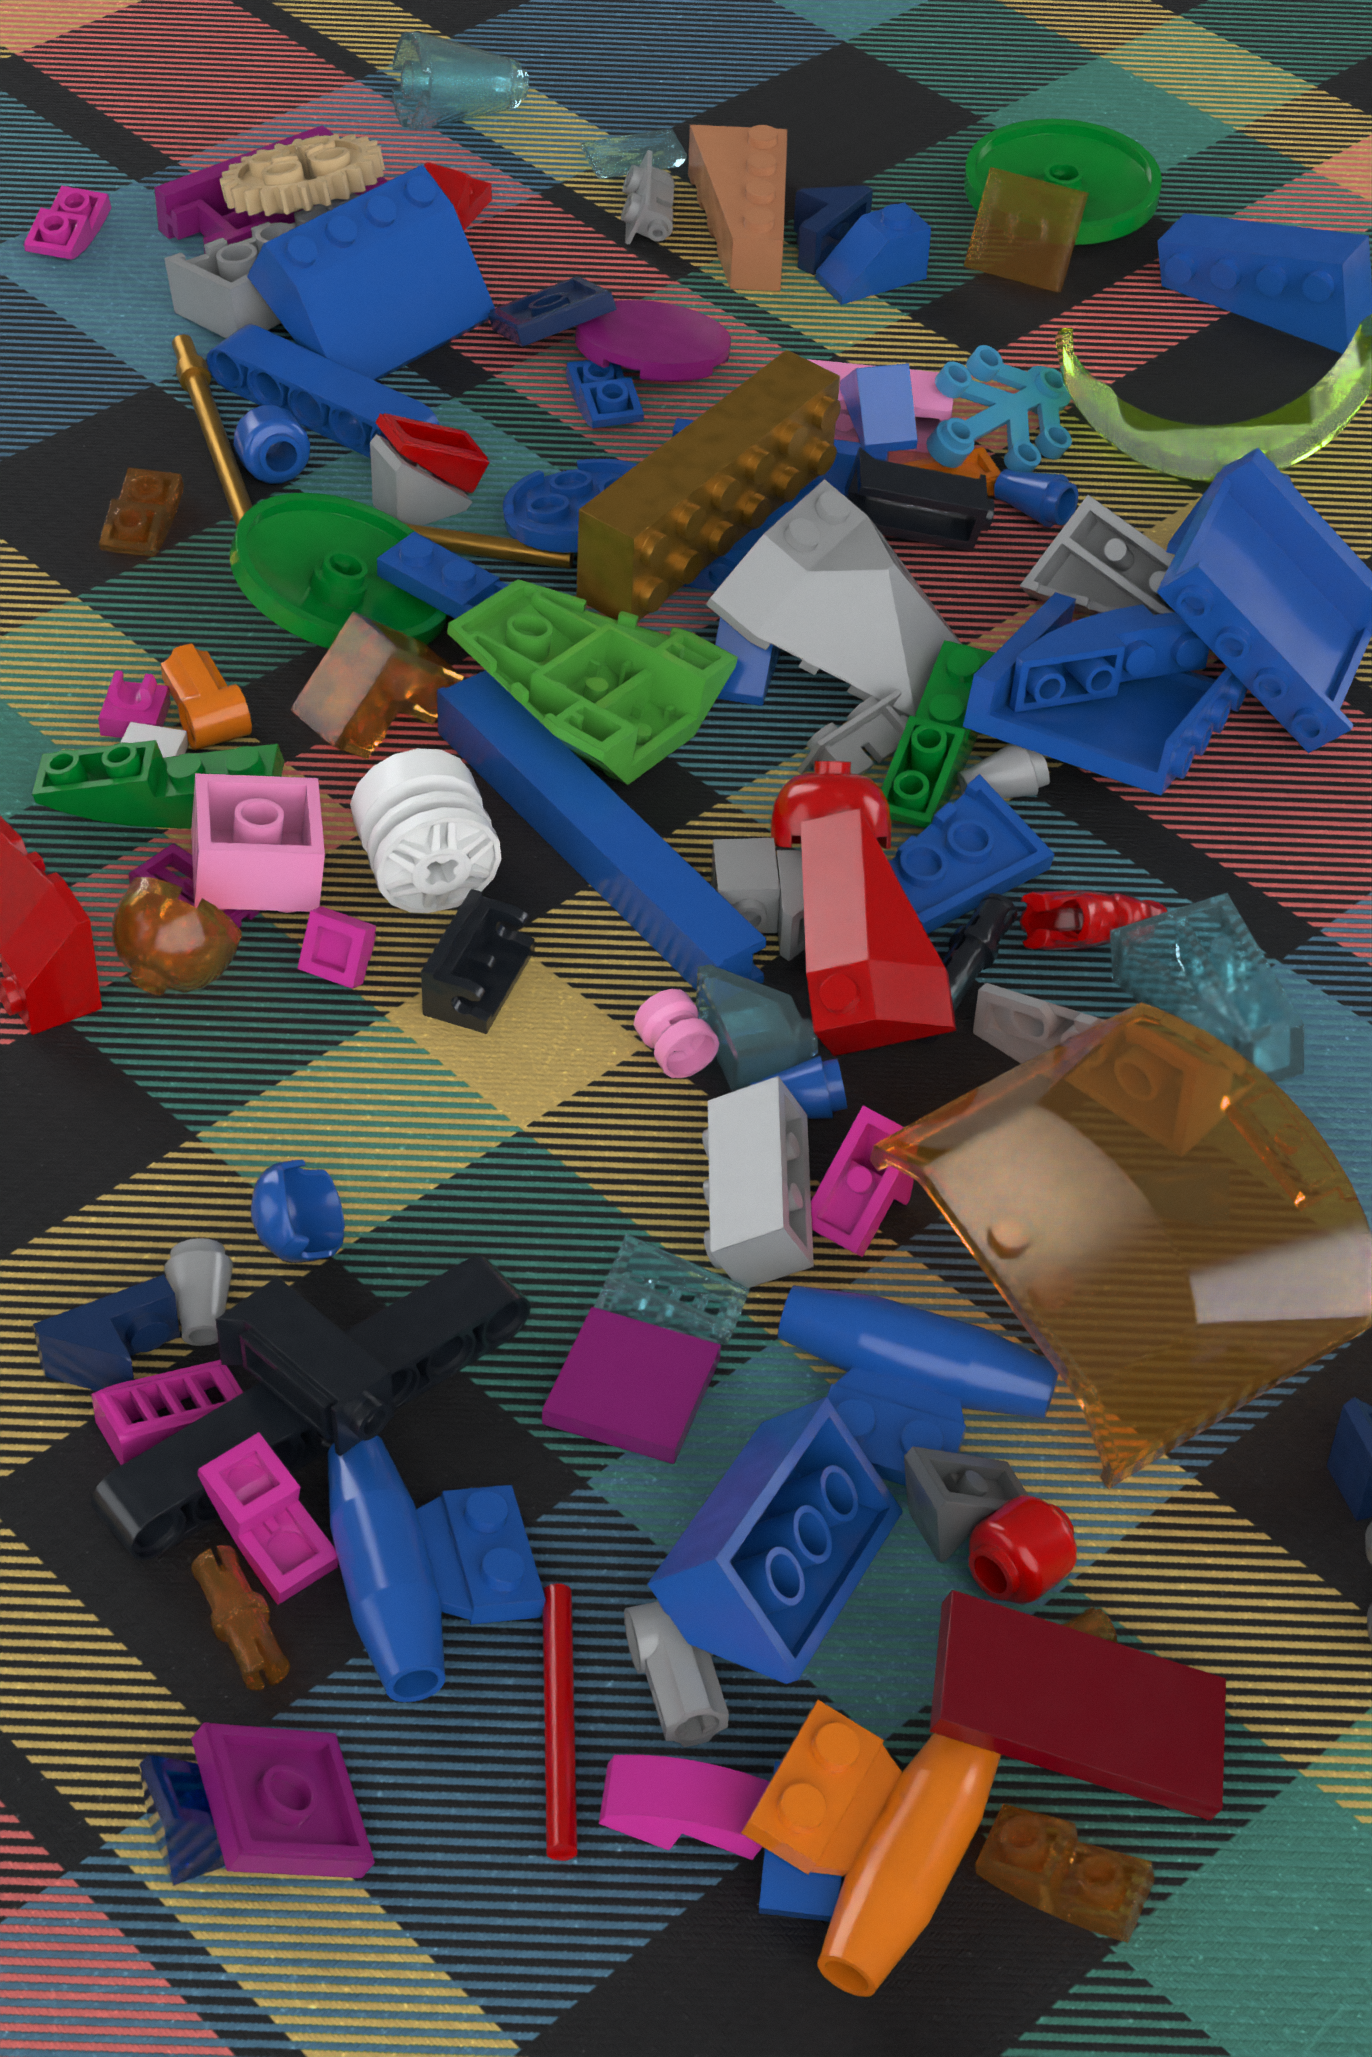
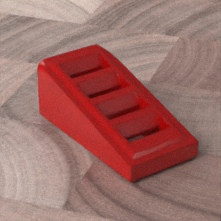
M386 413L379 414L375 422L401 455L467 493L475 491L490 463L487 459L488 457L464 430Z

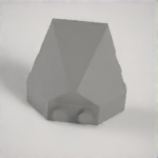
M825 479L760 537L706 604L749 642L764 650H767L769 645L772 644L802 659L798 666L813 675L821 669L850 684L847 692L864 701L874 696L879 702L898 689L902 694L892 708L899 716L905 715L908 718L916 714L944 640L962 644L872 520Z

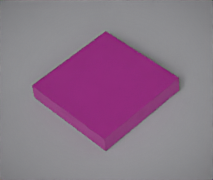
M591 1306L542 1409V1424L675 1464L719 1364L721 1345Z
M204 1722L191 1738L227 1871L362 1878L375 1863L336 1733Z

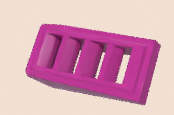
M221 1360L115 1384L96 1391L91 1396L96 1424L120 1465H123L242 1394L243 1391L227 1365H221ZM216 1386L225 1402L212 1405L204 1390ZM191 1397L197 1408L186 1411L180 1401ZM166 1407L171 1414L159 1417L156 1411ZM139 1418H142L144 1420L142 1422L132 1424V1421H135Z

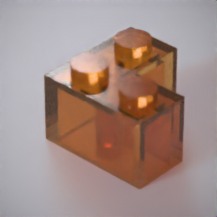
M352 612L290 710L333 747L368 760L376 746L385 738L387 729L399 711L433 725L438 718L437 689L452 686L462 681L464 676L421 641Z

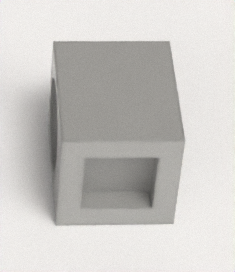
M774 838L713 839L711 886L760 933H777L780 884Z

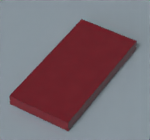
M951 1590L941 1606L929 1732L1209 1821L1223 1809L1226 1678L962 1592Z

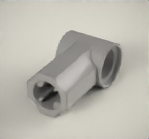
M659 1601L625 1608L624 1621L631 1658L637 1673H646L665 1740L681 1743L683 1747L709 1742L719 1731L728 1728L729 1719L727 1706L711 1659L713 1654L688 1644L671 1618L663 1611Z

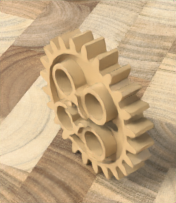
M338 134L331 136L317 135L304 140L295 139L290 145L278 143L275 144V149L257 150V153L252 156L242 157V163L230 164V170L222 172L223 178H220L225 203H227L229 209L235 208L236 213L248 210L249 215L262 211L265 212V216H270L274 213H285L286 215L301 209L310 211L313 205L317 204L329 206L332 203L331 200H347L354 192L366 191L365 186L377 184V178L384 176L383 170H385L380 145H377L376 140L369 141L368 136L356 139L355 134H351L340 139Z

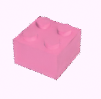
M195 773L191 828L194 908L217 909L221 911L225 909L270 910L291 913L296 911L310 912V910L320 907L325 849L318 778Z

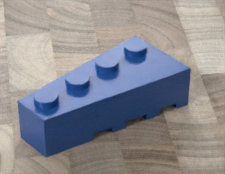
M1184 213L1157 241L1161 283L1165 288L1347 356L1352 353L1372 330V281L1369 235Z

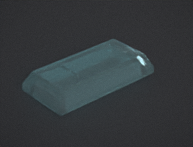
M672 129L586 141L580 145L598 179L627 175L632 165L640 166L648 150L652 151V166L660 170L679 167L687 159V154Z

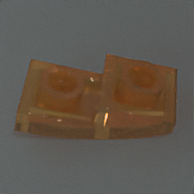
M128 467L119 500L111 499L99 540L100 550L155 557L165 541L182 496L184 484L181 474Z
M1004 1803L975 1863L977 1875L1019 1900L1071 1924L1129 1943L1155 1881L1152 1861L1079 1842L1075 1823Z

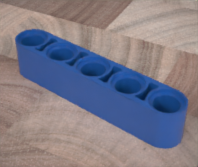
M244 325L212 348L207 354L206 362L212 377L225 389L260 406L276 405L286 409L302 426L371 458L370 442L376 434L388 440L375 423L379 414L386 413L440 425L436 415L423 403L257 325Z

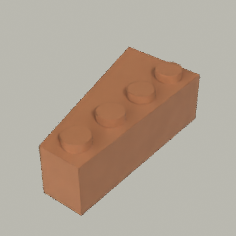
M690 125L688 176L691 184L697 188V200L700 209H704L707 215V227L710 236H714L717 242V254L730 289L780 291L787 129H775L768 125H756L753 127Z

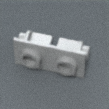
M648 150L639 167L636 165L630 167L622 188V192L627 194V199L621 213V220L626 222L625 243L629 245L636 233L659 242L669 237L673 230V209L671 207L674 199V179L666 171L652 166V151Z
M897 689L879 702L874 696L869 697L848 715V722L839 728L833 722L821 728L806 744L811 751L797 770L800 775L814 767V761L851 762V774L862 775L874 765V762L863 751V748L870 753L878 764L893 755L908 721L907 716H899L892 708L902 693Z

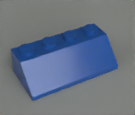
M825 1397L760 1424L647 1584L658 1599L663 1611L671 1618L688 1644L788 1684L797 1681L903 1510L828 1397Z

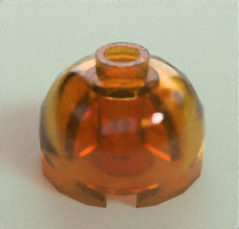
M136 877L119 901L112 920L113 945L121 962L132 971L129 976L130 981L150 994L162 996L166 989L177 993L198 991L219 978L233 960L239 941L242 938L241 930L233 920L203 898L197 908L179 900L178 897L183 890L182 887L152 877Z

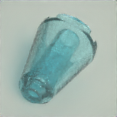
M421 31L404 32L397 43L392 70L401 71V87L392 86V98L395 114L403 128L419 130L515 109L519 106L521 99H525L528 94V74L526 70H522L519 61Z

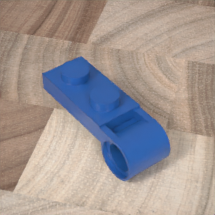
M415 531L377 558V576L454 619L508 586V584L500 581L499 577Z

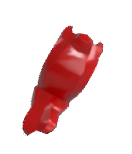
M1083 890L1031 892L1022 897L1021 902L1027 903V907L1022 912L1019 922L1022 931L1027 933L1028 939L1022 942L1028 949L1082 950L1111 942L1118 944L1132 939H1143L1151 934L1153 922L1167 914V908L1156 901L1139 900L1119 893L1109 895Z

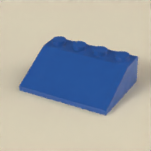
M423 164L264 243L247 275L298 345L374 381L391 374L488 322L489 317L487 313L495 308L455 208Z

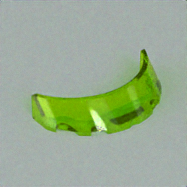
M1372 314L1359 323L1352 341L1333 368L1302 396L1263 416L1220 425H1197L1175 422L1137 409L1118 398L1108 385L1097 381L1074 354L1073 328H1061L1055 336L1063 384L1089 424L1105 440L1131 459L1158 472L1192 481L1212 482L1216 474L1225 465L1240 459L1257 447L1269 460L1275 462V466L1279 471L1303 461L1326 446L1344 430L1358 413L1372 390Z

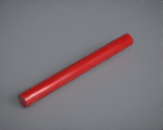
M551 1584L543 1589L546 1599L543 1607L546 1854L553 1860L566 1861L574 1858L578 1853L572 1590L564 1584Z

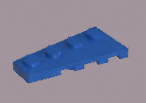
M979 774L966 786L965 793L953 804L948 802L934 815L932 823L917 837L912 835L898 847L896 856L889 862L928 934L977 908L986 894L996 893L1002 895L1049 870L1055 854Z

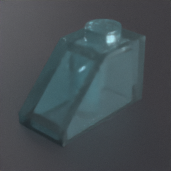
M710 964L698 967L696 991L698 1017L706 1021L717 1035L719 1047L716 1057L732 1092L750 1086V1082L760 1081L764 1077L809 1060L811 1056L817 1055L818 1041L817 1035L814 1033L813 1023L809 1018H801L791 995Z

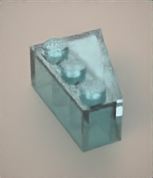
M1228 893L1110 930L1113 981L1199 1055L1231 1076L1230 1081L1242 1092L1247 1093L1304 1074V1023Z

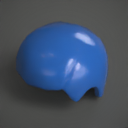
M304 1160L280 1162L267 1168L258 1178L252 1195L251 1220L260 1242L282 1261L289 1263H303L332 1257L341 1248L344 1239L345 1221L341 1199L332 1178L323 1169L308 1170L299 1168L305 1166Z

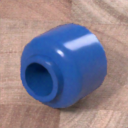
M261 405L249 410L239 420L234 431V448L238 458L256 479L268 484H282L294 479L304 470L310 458V441L305 429L288 410L276 405Z

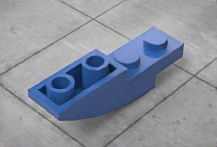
M1143 604L1091 615L1047 633L1017 655L1009 707L1015 713L1114 697L1118 694L1120 682L1206 669L1210 648L1176 612L1153 615Z

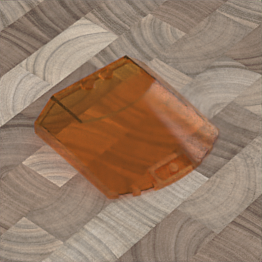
M1141 1002L1056 1045L873 1145L870 1161L876 1170L880 1171L891 1166L918 1181L1075 1395L1083 1410L1102 1463L1103 1471L1100 1479L1108 1489L1372 1327V1234L1354 1188L1333 1151L1292 1099L1258 1067L1235 1049L1205 1030L1171 1013Z

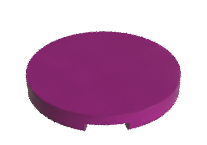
M646 300L614 301L617 310L576 325L575 343L579 351L586 358L603 368L608 367L609 362L628 369L639 370L640 379L663 382L698 380L712 375L713 367L721 363L725 364L729 359L731 337L720 323L702 313L673 304Z

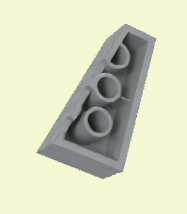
M352 193L347 200L334 199L331 200L332 203L329 206L318 204L313 206L310 211L301 210L295 212V222L291 224L266 222L252 227L251 238L228 245L224 238L204 244L206 254L186 260L185 255L182 253L164 258L174 312L225 338H228L244 325L253 324L269 330L280 324L281 322L247 277L263 244L359 195Z

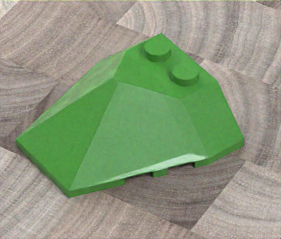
M519 579L448 623L447 634L556 738L581 760L626 785H629L695 736L735 669L738 659L737 656L690 631L672 627L670 635L637 626L639 617L637 615L621 611L618 620L585 610L587 603L585 599Z

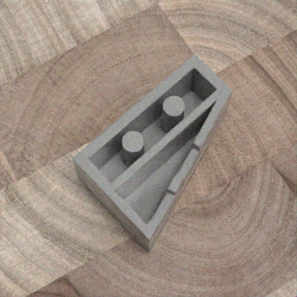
M1087 495L1026 576L1020 587L1031 598L1046 602L1055 592L1075 598L1074 611L1089 616L1143 604L1153 615L1171 613L1175 611L1156 591L1174 556L1167 553L1162 547L1094 498Z

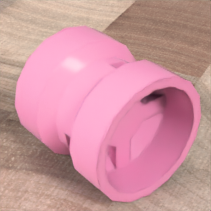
M668 989L651 996L640 1006L634 1019L636 1032L647 1046L654 1048V1056L663 1072L671 1078H685L703 1070L712 1062L719 1047V1041L715 1032L706 1021L698 1019L699 1013L696 1005L689 995L680 989Z

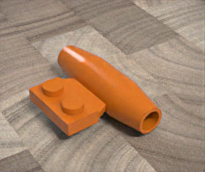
M817 1700L741 1834L807 1875L813 1872L845 1877L817 1965L822 1975L839 1989L852 1995L868 1997L876 1992L929 1924L982 1821L1001 1754L934 1733L902 1772L883 1746V1739L820 1700Z

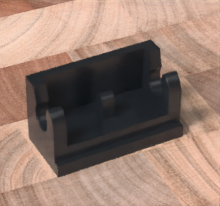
M471 889L421 970L423 1015L487 1034L535 951L534 938L519 931L513 932L506 929L501 921L509 922L514 926H524L529 917L528 914L514 905L483 897V892Z

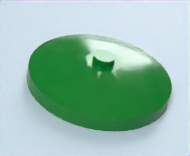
M1069 119L1027 120L1009 124L988 133L970 150L966 160L964 190L970 204L990 223L1023 238L1063 245L1101 243L1121 238L1138 230L1156 212L1162 184L1161 171L1156 160L1135 140L1104 126Z
M319 493L282 494L265 499L252 506L243 515L237 526L230 548V565L238 586L248 600L267 618L306 641L331 650L354 655L376 657L401 655L418 650L432 642L442 631L448 617L442 611L377 576V558L413 533L414 530L376 508L334 495Z

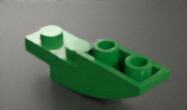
M944 640L916 714L908 718L881 787L889 804L892 820L927 828L932 823L934 815L949 802L958 783L957 773L964 770L979 732L963 727L973 676L995 652Z
M156 740L134 743L122 742L110 746L78 750L65 749L42 754L32 796L37 804L96 821L126 826L191 829L195 773L282 777L284 759L278 744L253 747L242 746L236 749L196 754L185 753L172 757L162 756Z

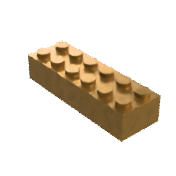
M786 349L581 507L578 520L576 597L587 600L586 605L608 617L618 620L619 613L624 611L639 616V622L647 614L656 612L663 605L664 601L684 584L693 582L700 571L716 558L726 555L733 545L748 532L759 528L767 517L785 502L794 500L800 490L817 476L826 474L836 457L834 437L836 421L841 409V404L838 401L840 376Z

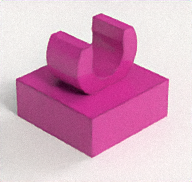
M116 670L98 717L100 736L123 738L130 722L163 727L171 704L169 686L157 685L155 677L145 673L142 683L127 682L123 680V671Z
M323 906L310 910L297 969L351 989L362 985L368 961L372 956L376 938V925Z

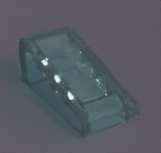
M626 1234L594 1307L693 1337L727 1345L750 1288ZM658 1286L668 1289V1291L664 1294L654 1288ZM682 1293L695 1296L691 1305L679 1301ZM709 1300L721 1302L716 1317L704 1312Z

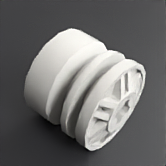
M417 748L401 752L373 766L356 785L350 803L353 822L361 844L368 854L369 865L374 872L378 889L391 905L411 913H431L455 908L463 903L471 889L482 892L494 879L502 859L500 841L492 827L489 814L483 808L482 798L472 773L460 758L438 749Z

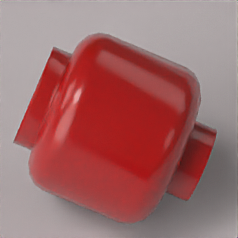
M1021 1495L1010 1499L979 1522L969 1537V1568L978 1586L994 1599L1021 1605L1036 1601L1067 1577L1077 1562V1544L1074 1538L1073 1525L1063 1510L1053 1504H1048L1040 1498Z

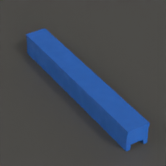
M485 670L447 688L437 689L438 734L715 1010L722 1007L724 1002L764 982V973L753 963V954L766 948V938L494 677Z

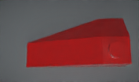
M861 809L802 821L801 848L806 975L814 1033L831 1054L837 1056L956 1031L948 971L928 937L921 920L905 894Z
M0 816V957L4 975L0 979V1000L6 1012L10 1016L18 1013L31 1035H35L102 1009L91 921L65 880L57 872L46 875L43 858L36 851L28 854L22 837Z

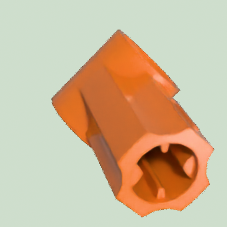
M193 644L174 648L170 657L161 663L162 679L165 685L169 686V691L178 706L182 729L187 731L190 747L193 750H198L250 735L252 732L251 717L245 697L237 684L227 686L208 651H201L195 648Z

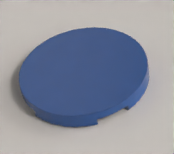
M616 459L577 460L578 469L566 470L545 477L544 472L540 470L527 475L510 488L503 500L504 521L508 533L522 544L536 549L552 552H578L579 509L637 464Z

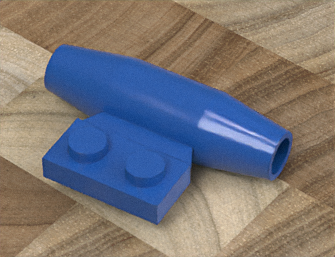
M794 1285L787 1297L778 1329L779 1339L847 1372L835 1384H831L827 1397L881 1479L906 1486L904 1455L912 1446L959 1454L966 1429L962 1408L1045 1419L1060 1370V1365L983 1327L875 1295Z
M379 1436L366 1441L362 1440L342 1456H338L335 1453L334 1443L328 1450L330 1529L354 1626L387 1695L391 1699L398 1702L420 1701L434 1695L444 1685L445 1664L441 1612L468 1619L470 1625L541 1618L546 1599L512 1485L442 1491L440 1497L416 1509L384 1442Z

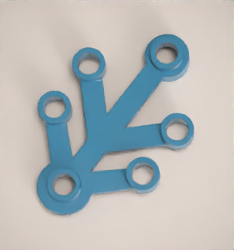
M980 345L966 362L967 368L958 362L950 361L944 365L935 377L936 387L945 396L954 399L961 397L989 407L967 420L951 418L937 425L928 437L926 445L930 455L941 465L950 468L959 467L973 451L974 441L1005 424L1007 426L1008 452L1004 456V462L1010 470L1033 472L1041 462V454L1048 459L1057 460L1070 447L1072 439L1069 432L1060 425L1059 411H1062L1070 402L1071 391L1065 377L1056 369L1045 366H1033L1028 371H1024L1003 364L1002 357L994 348ZM972 376L983 382L994 380L1020 391L1012 394L974 381ZM1029 411L1037 414L1040 433L1035 438V446L1030 443Z

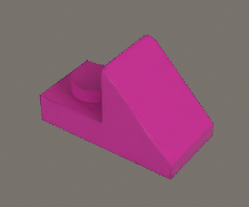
M862 1106L811 1200L812 1230L863 1257L893 1200L895 1199L907 1206L911 1198L923 1137Z

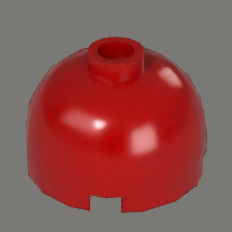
M814 761V773L794 776L782 786L774 801L771 817V838H774V843L777 847L792 848V844H801L802 821L861 809L880 846L884 849H890L891 816L889 804L882 789L872 779L858 774H851V762Z

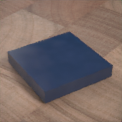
M576 276L494 308L487 314L493 331L523 347L617 310L612 292Z

